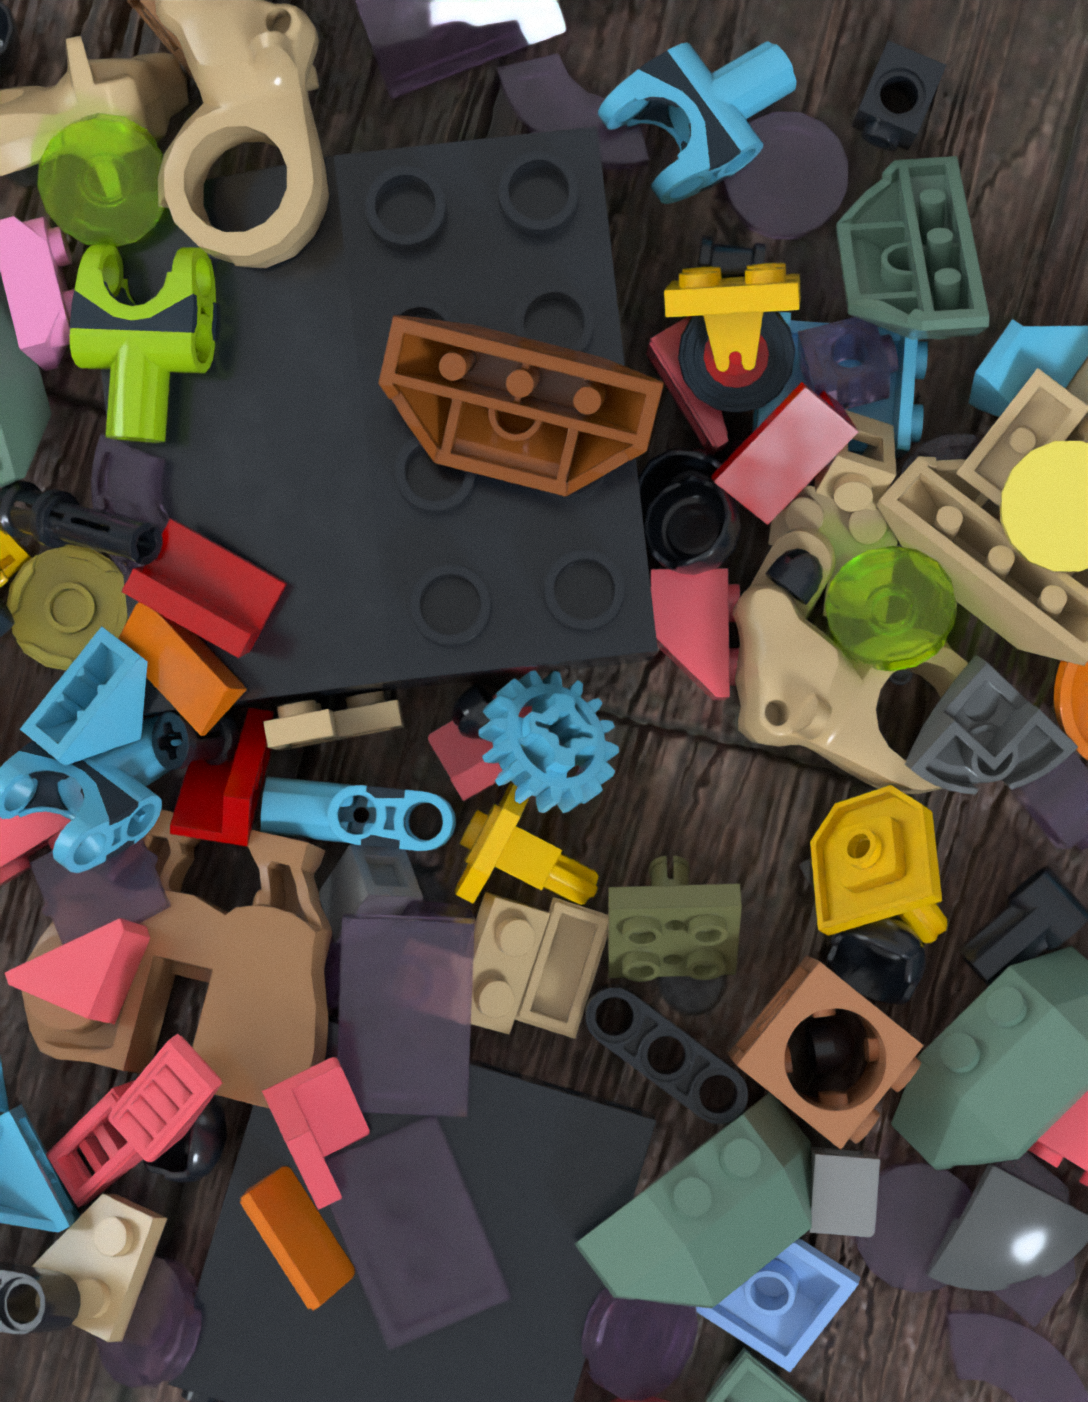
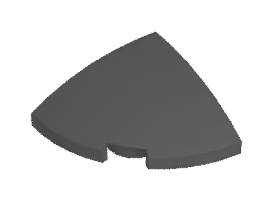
M975 655L933 709L913 744L905 765L918 776L935 786L964 794H976L979 789L973 784L1002 780L1010 789L1026 785L1056 768L1078 746L1040 709L1027 701L989 663Z
M988 1163L960 1219L954 1217L925 1274L948 1285L980 1291L1005 1290L1009 1284L1022 1282L1038 1275L1044 1278L1068 1263L1088 1242V1214Z

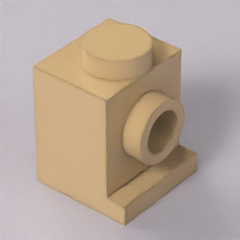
M845 410L859 431L853 439L866 443L868 446L863 455L848 451L847 444L815 476V493L831 498L839 508L845 511L856 512L863 509L875 511L878 500L888 490L896 476L894 426Z

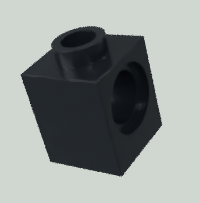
M888 40L851 127L863 131L861 137L878 148L894 151L898 146L909 150L919 132L947 65ZM888 90L902 92L909 99L911 110L902 114L890 112L882 104L880 94Z

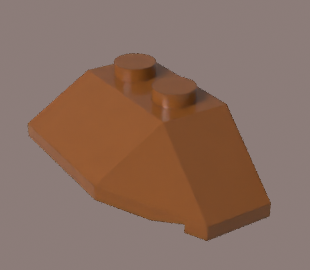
M394 315L378 384L387 397L392 399L403 419L434 463L568 496L648 450L664 382L604 357L473 324Z

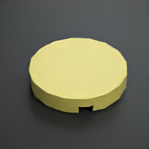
M1054 441L1030 451L1010 470L1001 492L1000 522L1009 544L1027 562L1052 572H1080L1088 569V443L1083 441Z
M69 544L46 550L24 563L10 584L6 604L15 622L11 627L12 633L23 652L45 667L66 671L101 626L116 638H119L128 621L126 597L121 592L124 587L123 572L116 563L90 548Z

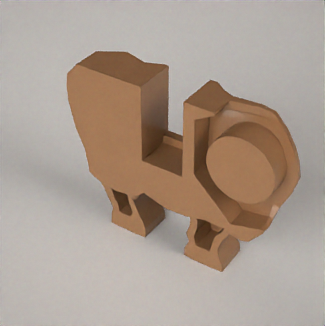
M161 809L160 816L155 825L142 839L132 845L126 857L114 868L109 878L92 871L74 873L51 893V895L57 896L60 903L58 915L40 937L26 961L28 962L119 918L145 925L149 932L150 940L116 1023L110 1024L87 1019L22 991L29 1030L39 1051L55 1059L91 1062L122 1071L141 1074L154 1058L175 975L207 982L209 986L192 1048L222 1080L223 1084L215 1095L269 1108L263 1095V1090L323 1062L326 1056L328 1010L324 968L333 931L321 907L319 892L314 879V873L321 865L326 850L308 842L251 830L247 846L259 868L262 890L256 892L252 906L236 907L232 911L227 912L202 897L181 893L184 877L194 861V847L203 839L170 834V823L174 812Z

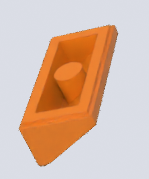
M140 602L135 605L118 639L148 661L146 675L148 680L200 736H205L242 696L247 688L195 633Z
M280 1167L248 1188L241 1196L240 1204L308 1309L311 1308L313 1311L320 1307L353 1278L355 1267L290 1167Z

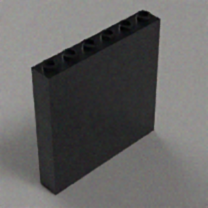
M328 1015L325 1060L332 1057L338 1059L370 1133L368 1136L324 1157L342 1199L318 1211L355 1267V1274L349 1282L320 1307L313 1311L311 1308L308 1309L240 1204V1198L248 1188L280 1167L288 1166L292 1169L317 1208L271 1110L253 1105L168 1385L181 1388V1396L190 1402H573L606 1291V1286L580 1253L575 1243L633 1199L656 1123L654 1114Z

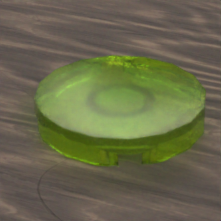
M95 113L72 121L50 139L39 161L38 190L46 212L63 232L84 244L114 245L117 247L136 242L155 227L165 207H158V175L163 154L156 146L158 144L147 129L124 116Z
M897 546L867 550L845 563L831 581L825 602L831 637L845 656L857 663L860 660L863 663L873 664L874 669L890 672L916 667L938 654L947 642V635L952 630L957 616V605L952 580L938 561L917 549Z

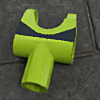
M91 245L81 259L71 306L70 350L72 358L79 368L110 369L106 424L107 438L146 443L165 442L170 372L206 373L211 366L215 350L217 324L215 277L211 260L208 254L200 247H181L176 252L172 271L167 272L162 289L156 297L141 305H135L129 294L128 280L123 279L122 258L114 245Z

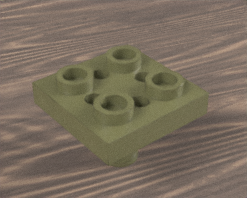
M661 856L654 859L648 867L651 886L608 887V978H626L631 981L644 982L656 977L690 976L698 980H710L721 975H736L742 909L740 884L689 885V862L679 856H673L672 879H669L667 875V857Z

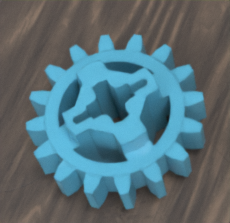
M536 670L528 672L519 681L515 678L496 693L497 697L485 706L483 713L490 721L479 729V737L493 743V748L482 756L484 762L499 763L502 769L495 779L497 785L501 786L512 781L517 786L515 801L521 804L533 795L536 797L538 811L542 813L547 812L556 804L563 813H566L580 803L585 804L603 791L601 784L613 777L615 770L607 761L619 753V747L605 741L604 736L615 727L613 721H599L595 714L602 705L601 700L596 698L589 702L584 701L581 698L583 683L578 680L568 688L562 687L561 675L557 671H553L543 680H541ZM532 706V712L524 718L518 717L523 707ZM575 765H578L577 774L574 777L567 778V772Z

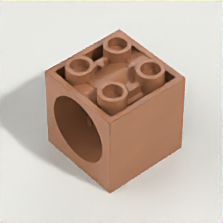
M806 955L727 1055L740 1069L841 1150L849 1139L857 1144L869 1133L880 1116V1112L874 1107L891 1087L894 1091L899 1092L912 1079L921 1065V1061L915 1056L924 1045L824 964ZM836 1009L852 1011L861 1020L868 1035L864 1039L865 1060L868 1063L862 1076L846 1091L818 1092V1097L808 1096L795 1090L787 1077V1073L793 1072L787 1042L794 1029L810 1015L813 1018L835 1015Z

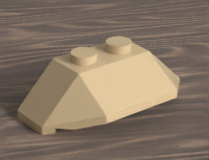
M918 456L877 503L878 509L916 570L1018 650L1084 666L1088 662V569L1080 572H1052L1027 562L1009 544L1000 522V507L956 474L966 461L965 459L936 461V457Z

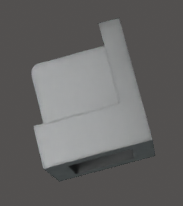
M351 844L319 891V898L332 928L334 941L341 944L384 946L392 944L424 898L406 850Z
M811 1147L812 1228L808 1230L809 1233L871 1237L874 1235L880 1159L872 1151Z

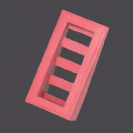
M687 316L652 337L646 355L704 449L715 456L722 452L729 441L727 437L728 432L722 411L716 410L699 400L683 380L678 354L681 335L692 316Z
M177 1033L167 1041L118 1100L109 1114V1121L145 1161L153 1162L186 1135L223 1084L222 1080L190 1044Z
M135 1080L112 1088L46 1153L47 1158L78 1208L87 1205L143 1160L137 1151L110 1123L108 1118L118 1100ZM78 1148L81 1149L82 1153L84 1154L93 1171L95 1172L93 1176L91 1175L82 1158L80 1157L79 1153L77 1152Z

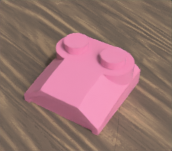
M12 216L0 220V272L19 349L43 370L58 368L67 346L70 345L69 334L74 289L68 290L62 267L72 264L69 245L63 228L61 226L51 228L45 216L24 222Z

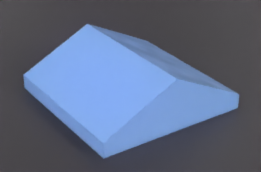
M799 1238L715 1307H688L788 1372H791L859 1285L860 1277Z

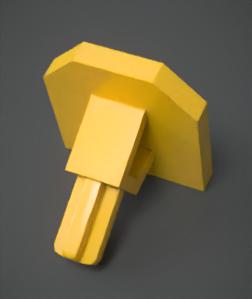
M512 781L499 805L493 804L488 815L476 810L459 843L468 848L469 851L464 859L468 864L454 889L457 896L474 904L494 867L541 891L544 887L575 904H585L590 897L595 896L598 890L596 886L598 874L595 870L562 854L561 849L516 826L529 798L521 804L516 802L515 791L517 786Z
M892 785L835 803L810 841L818 930L829 936L898 915L902 921L907 923L916 932L923 943L936 941L938 935L946 931L948 925L947 918L936 904L942 901L932 811Z

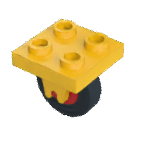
M786 263L747 265L745 277L721 278V267L682 269V273L679 274V281H671L664 290L665 317L692 316L681 335L678 354L683 380L699 400L716 410L742 413L762 408L781 393L792 375L795 346L790 327L778 311L799 310L801 301L800 274H786Z

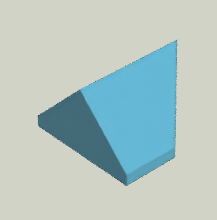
M1012 319L976 370L968 403L978 410L1000 417L1037 368L1066 388L1088 357V326H1023Z
M101 626L20 730L65 766L140 740L148 661Z
M22 1104L0 1115V1223L59 1233L70 1227L80 1217V1214L47 1158V1151Z

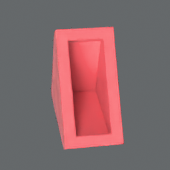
M119 918L5 972V976L10 986L87 1019L115 1024L149 943L150 935L145 925Z

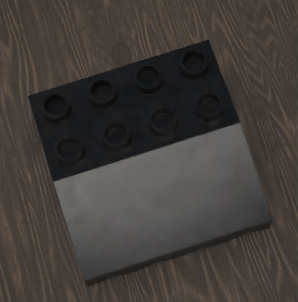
M597 126L323 157L329 191L327 210L315 236L295 257L268 268L235 266L234 263L208 254L214 270L217 305L215 350L210 368L206 373L170 372L165 442L146 443L109 438L116 513L118 516L140 522L147 521L153 523L152 525L160 528L161 533H163L168 521L173 518L287 583L249 653L237 658L198 636L247 688L231 708L522 676L534 670L539 674L645 662L653 659L658 652L636 458L627 461L568 496L433 462L411 431L392 399L387 397L378 384L394 315L473 324L604 357L625 366ZM280 165L206 179L203 189V206L211 225L223 232H245L265 223L279 208L287 189V166ZM158 189L122 195L113 200L106 198L83 203L88 248L91 245H114L118 249L123 263V279L128 280L129 294L135 305L145 304L157 296L164 286L167 272L172 271L174 257L181 247H199L175 224L169 208L158 207ZM101 369L107 419L110 369ZM121 557L125 585L132 570L143 565ZM125 594L127 616L129 619L138 601ZM146 677L143 716L151 718L160 716L165 712H178Z

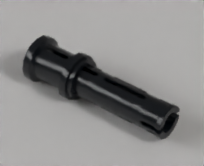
M24 480L8 484L0 491V530L6 535L17 538L33 535L39 544L52 548H59L73 543L98 552L130 559L142 565L152 563L161 552L163 544L162 533L158 526L152 525L153 523L147 521L140 522L106 511L80 506L77 499L71 493L58 489L48 490L44 493L34 483ZM16 501L25 503L31 510L15 507L14 503Z

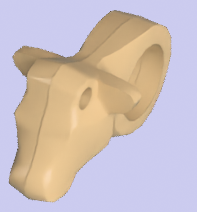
M156 0V14L165 28L172 32L180 41L186 61L203 100V104L184 123L164 153L158 175V207L169 208L175 224L206 253L215 258L234 263L235 266L268 268L295 257L315 236L327 210L329 200L325 163L308 97V91L319 88L316 68L313 66L319 43L316 28L304 11L290 4H273L265 0ZM245 142H265L278 147L287 166V189L279 208L265 223L245 232H223L214 228L203 206L204 183L214 162L226 150Z
M81 36L67 38L68 68L65 75L55 86L46 88L41 86H21L0 89V176L31 167L62 153H74L89 160L94 166L109 199L113 200L124 195L116 160L129 152L146 147L166 136L170 117L179 113L189 104L187 79L178 59L173 54L150 53L133 58L88 59Z
M777 584L752 585L748 588L733 607V616L740 640L735 684L741 704L738 731L754 743L777 747L788 745L804 746L859 780L878 789L892 785L905 794H921L941 789V787L924 780L905 765L906 760L889 748L879 730L876 707L881 688L890 675L897 670H905L922 676L935 687L940 698H942L950 685L968 664L967 661L951 649L946 639L922 631H895L868 641L846 654L824 632L804 618L798 610L793 596L786 588Z

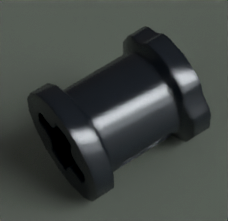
M702 235L697 267H721V278L745 277L747 265L764 264L766 244L755 243L752 248L714 243L712 236Z
M165 712L157 718L153 726L152 747L155 757L160 765L167 770L183 769L191 762L204 760L209 765H225L232 761L238 747L239 731L236 721L226 712L205 736H200L179 712ZM217 731L220 733L219 737L208 738V733ZM182 739V745L173 746L171 744L172 740Z

